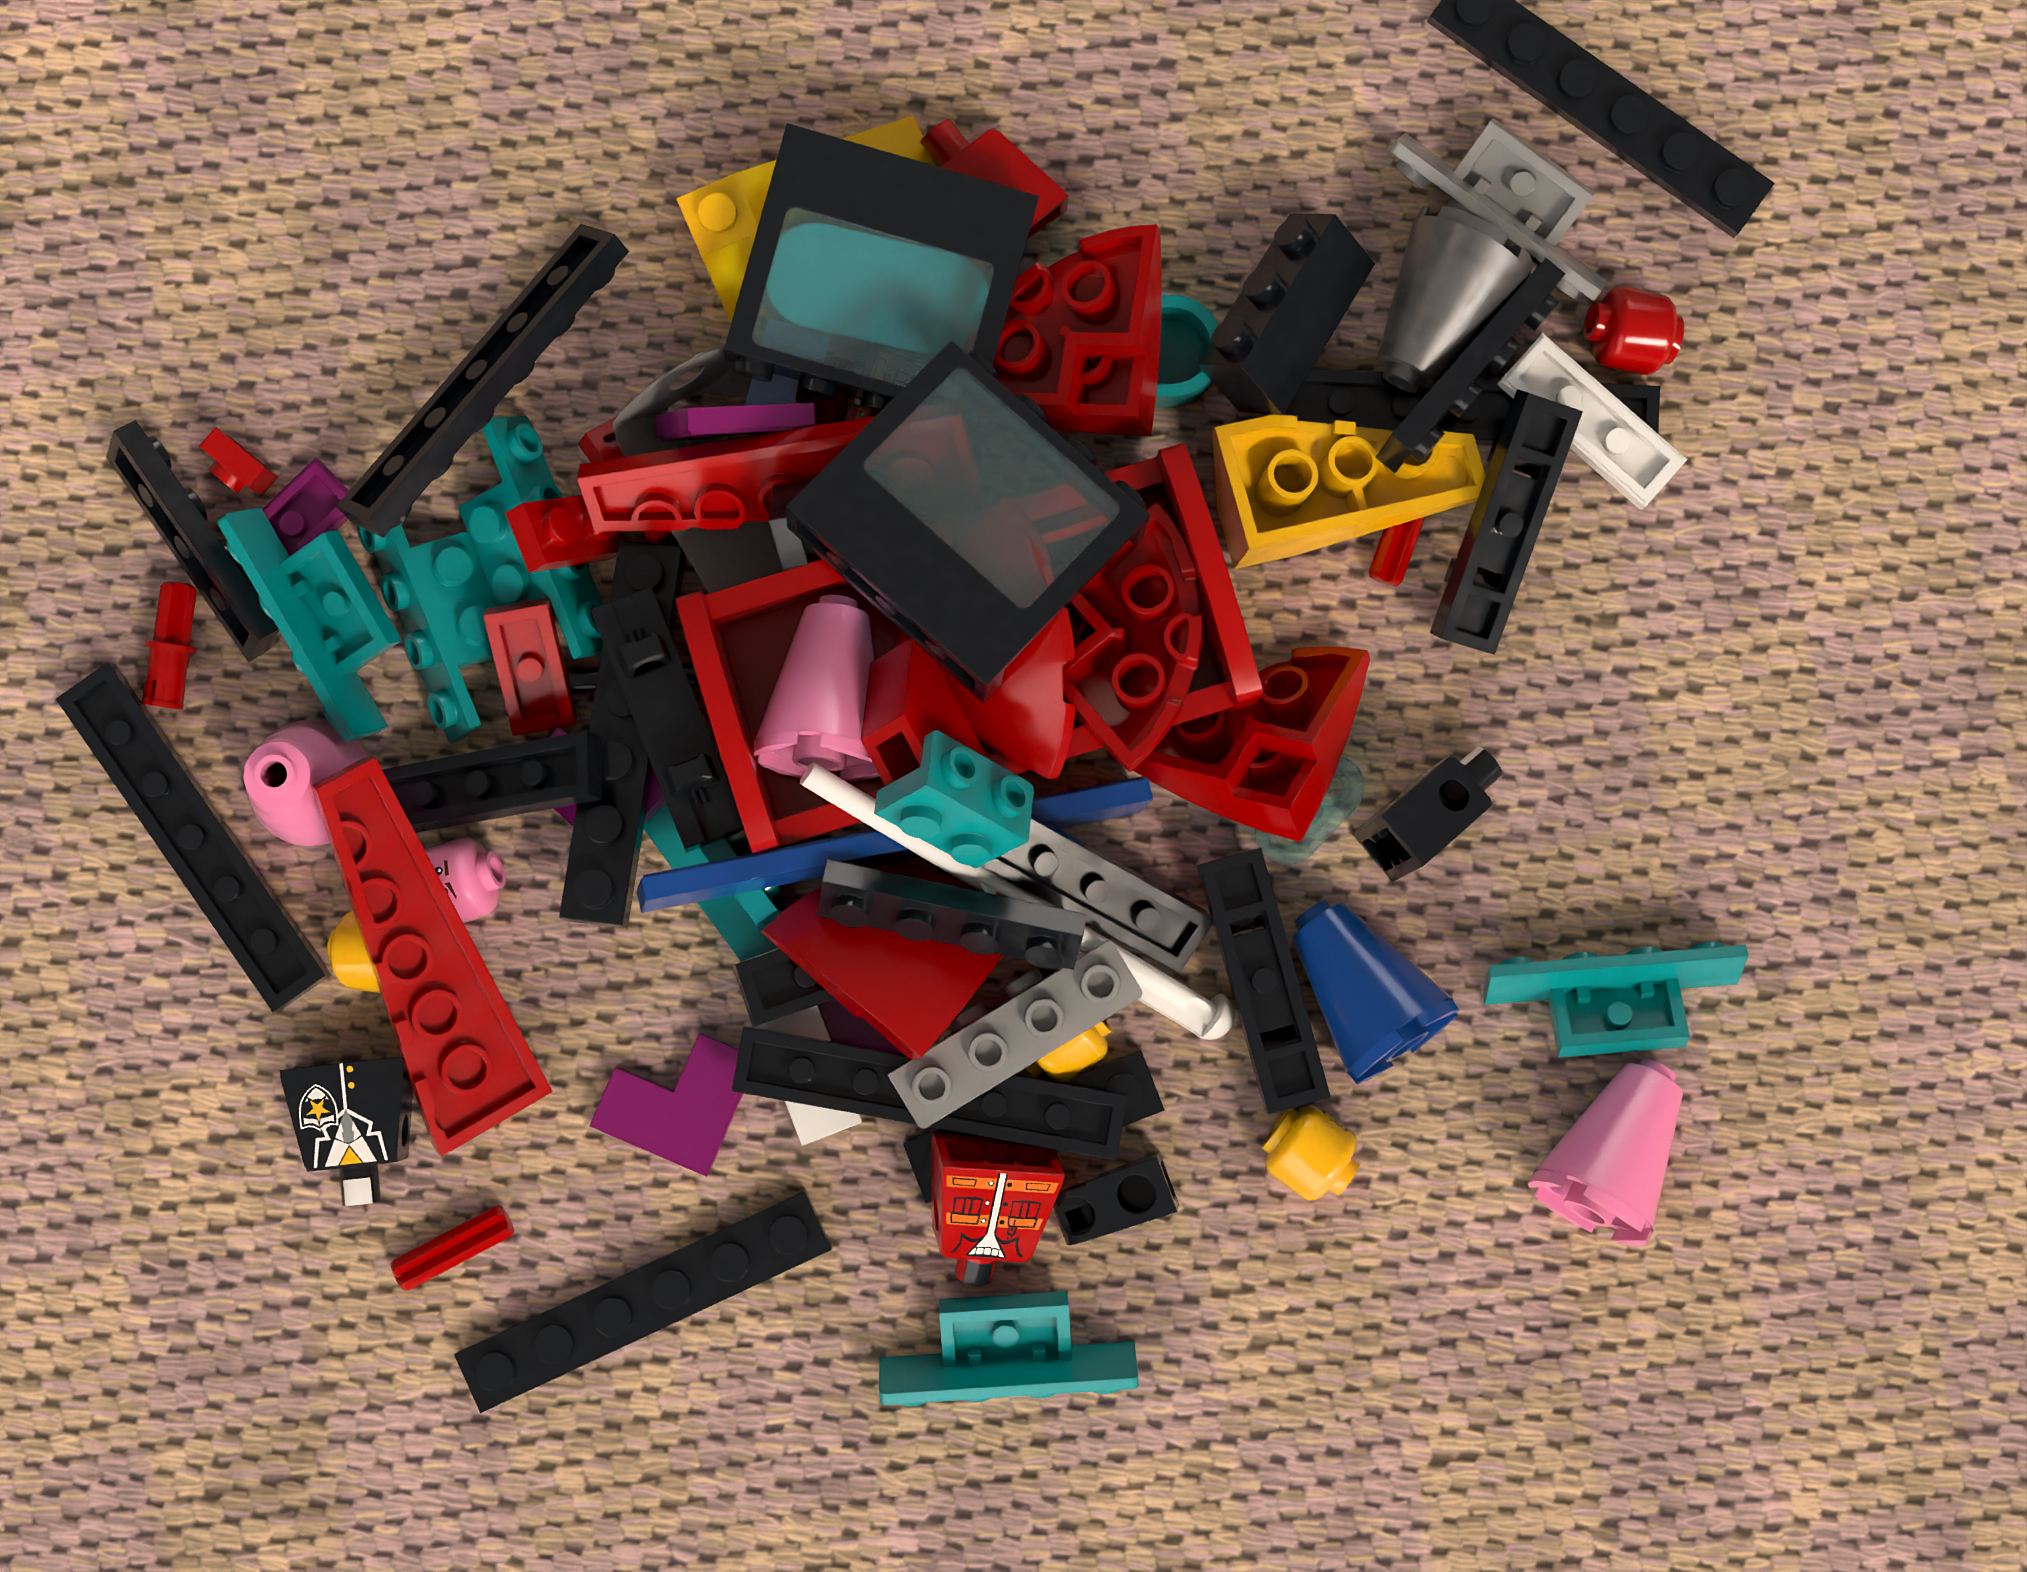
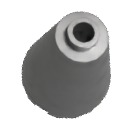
M1423 206L1412 223L1377 356L1378 362L1385 368L1383 377L1392 385L1411 393H1416L1419 387L1432 388L1527 280L1534 266L1530 254L1522 247L1518 257H1516L1504 247L1509 235L1475 215L1456 208L1442 206L1437 216H1430L1429 206Z

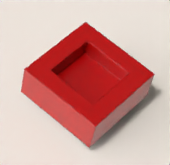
M217 427L199 445L201 449L215 460L208 470L237 494L246 485L263 496L278 478L275 473Z

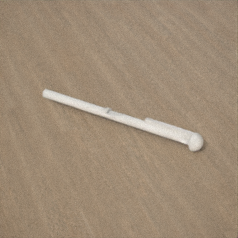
M812 762L803 773L800 780L802 786L973 887L975 891L1054 907L1026 889L983 866L975 869L969 865L961 864L955 861L951 855L920 838L905 834L896 825L874 814L876 799L815 762ZM1085 926L1079 951L1087 954L1109 939ZM1114 943L1142 989L1143 994L1138 999L1139 1001L1202 1039H1218L1231 1029L1234 1023L1235 1012L1231 1001L1224 994H1216L1211 1000H1208Z

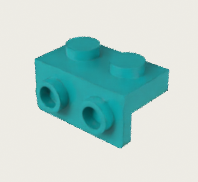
M935 730L924 737L921 767L877 791L874 814L896 825L905 834L920 838L951 855L955 861L976 869L1029 841L1034 788L1030 782L944 733Z

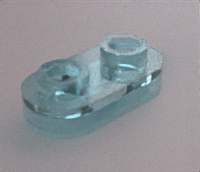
M1341 756L1334 774L1341 783V793L1336 799H1323L1301 842L1296 841L1290 846H1285L1277 841L1275 835L1255 829L1256 844L1258 848H1262L1263 855L1268 860L1280 865H1293L1303 862L1357 808L1363 798L1365 785L1363 775L1353 761Z

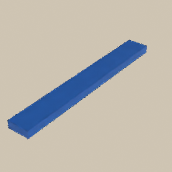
M1141 776L1033 798L1031 814L1058 829L1140 813L1153 800L1148 778L1144 779ZM873 829L646 874L640 880L637 896L641 913L823 877L827 859L869 868L921 856Z

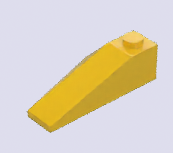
M914 115L841 138L936 166L932 157L920 143L923 135ZM776 160L734 173L676 198L730 323L736 308ZM795 208L790 209L786 213L782 229L801 224H824L864 234H869L872 231ZM762 303L757 319L770 314Z
M1268 415L1214 427L1212 435L1217 512L1233 569L1296 556L1476 502L1486 474L1474 434L1443 431L1445 435L1421 463L1410 456L1400 469L1393 473L1375 457L1394 430L1356 427V422L1335 420L1333 424L1298 421L1297 416Z

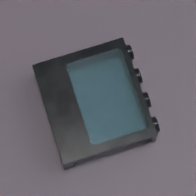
M787 123L724 347L725 360L736 363L734 367L735 373L754 380L771 382L773 374L798 380L797 390L814 397L834 400L836 392L861 398L859 407L874 414H878L951 340L966 353L970 350L978 352L993 366L1039 196ZM948 380L918 408L922 409L961 402L967 428L970 430L974 429L981 410Z
M951 340L786 506L787 528L984 704L1001 686L1004 670L1129 540L1136 545L1144 537L1150 514L1145 510V501L1133 487L1122 480H1117L1114 483L1095 467L1097 464L1096 459L1084 444L1070 436L1064 439L1046 423L1047 417L1044 411L1035 401L1022 393L1015 396L998 381V374L995 368L985 357L973 350L966 353Z

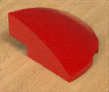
M1157 224L1113 229L1083 238L1079 241L1080 247L1077 252L1064 257L1049 267L1036 263L1016 279L993 367L998 374V381L1015 396L1019 393L1025 394L1040 406L1047 417L1046 423L1051 428L1108 435L1152 436L1159 370L1162 312L1161 237ZM972 331L962 349L963 351L968 353L970 350H973L978 332ZM949 382L946 399L955 400L960 397L961 391ZM980 410L979 416L990 418L986 413Z
M1013 498L1001 499L957 548L956 552L1016 606L1027 608L1047 589L1042 569L1051 563V559L1035 528ZM1066 607L1004 670L1001 686L984 704L938 664L977 739L1011 760L1048 779L1060 776L1072 737L1076 711L1074 704L1063 701V665L1075 658L1073 632ZM904 632L897 646L910 639Z
M1158 502L1146 510L1150 514L1144 537L1136 545L1129 540L1065 606L1068 609L1073 632L1075 658L1063 665V701L1076 706L1075 717L1129 772L1137 767L1154 750L1180 714L1194 671L1198 668L1203 641V613L1200 612L1199 594L1195 582L1197 578L1195 567L1182 536Z
M1331 646L1293 648L1291 650L1292 657L1289 661L1275 663L1258 672L1263 696L1254 705L1229 712L1227 709L1172 726L1154 750L1133 771L1177 796L1222 817L1269 834L1301 842L1320 808L1348 740L1370 662L1368 650Z
M920 867L876 869L974 890L973 887L954 876L925 871ZM821 886L796 900L779 913L761 931L856 1018L863 1017L909 1060L920 1059L925 1055L1003 957V955L995 953L988 955L975 954L967 951L962 946L934 940L913 941L902 937L897 932L868 926L847 927L835 922L833 919L817 916Z

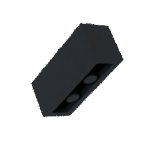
M1289 214L1286 221L1276 230L1274 240L1255 271L1245 280L1242 292L1224 321L1214 330L1211 342L1197 363L1239 412L1284 415L1375 265L1336 214Z

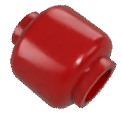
M1616 286L1605 295L1601 303L1594 302L1590 306L1584 321L1583 335L1585 339L1590 340L1592 355L1601 366L1639 375H1652L1663 364L1669 365L1676 358L1684 336V320L1681 315H1677L1674 303L1666 295L1629 286Z

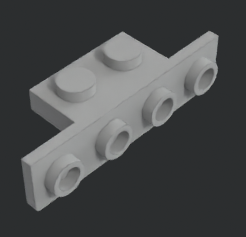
M1493 118L1488 123L1456 169L1407 133L1399 137L1390 148V151L1400 159L1396 167L1406 177L1423 187H1427L1432 182L1451 196L1447 201L1449 207L1475 215L1507 233L1509 237L1504 247L1516 257H1518L1523 247L1531 257L1533 256L1541 263L1547 258L1561 269L1565 275L1556 286L1561 291L1575 299H1579L1584 294L1594 301L1601 293L1607 280L1557 244L1595 192L1499 121Z
M1110 939L1078 958L1074 970L1062 968L1057 972L1052 971L1042 977L1036 967L1004 986L1005 991L1009 995L1008 999L988 1011L982 1001L962 1011L950 1023L954 1031L945 1036L943 1041L931 1047L922 1058L910 1060L887 1074L917 1125L922 1129L929 1127L1140 999L1143 994L1142 989L1113 941Z

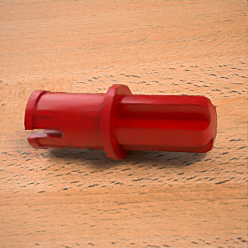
M167 581L163 582L160 586L153 641L145 640L144 647H149L150 649L147 677L141 701L143 705L180 710L184 708L185 682L190 653L196 654L197 650L196 647H190L197 595L196 587L191 584Z

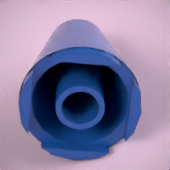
M1323 900L1306 910L1296 919L1295 923L1300 930L1293 936V944L1345 1070L1356 1084L1366 1082L1394 1066L1391 1063L1392 1060L1408 1050H1411L1413 1053L1440 1033L1457 1017L1456 1012L1460 1010L1453 1001V998L1345 903H1339L1331 907L1327 900Z

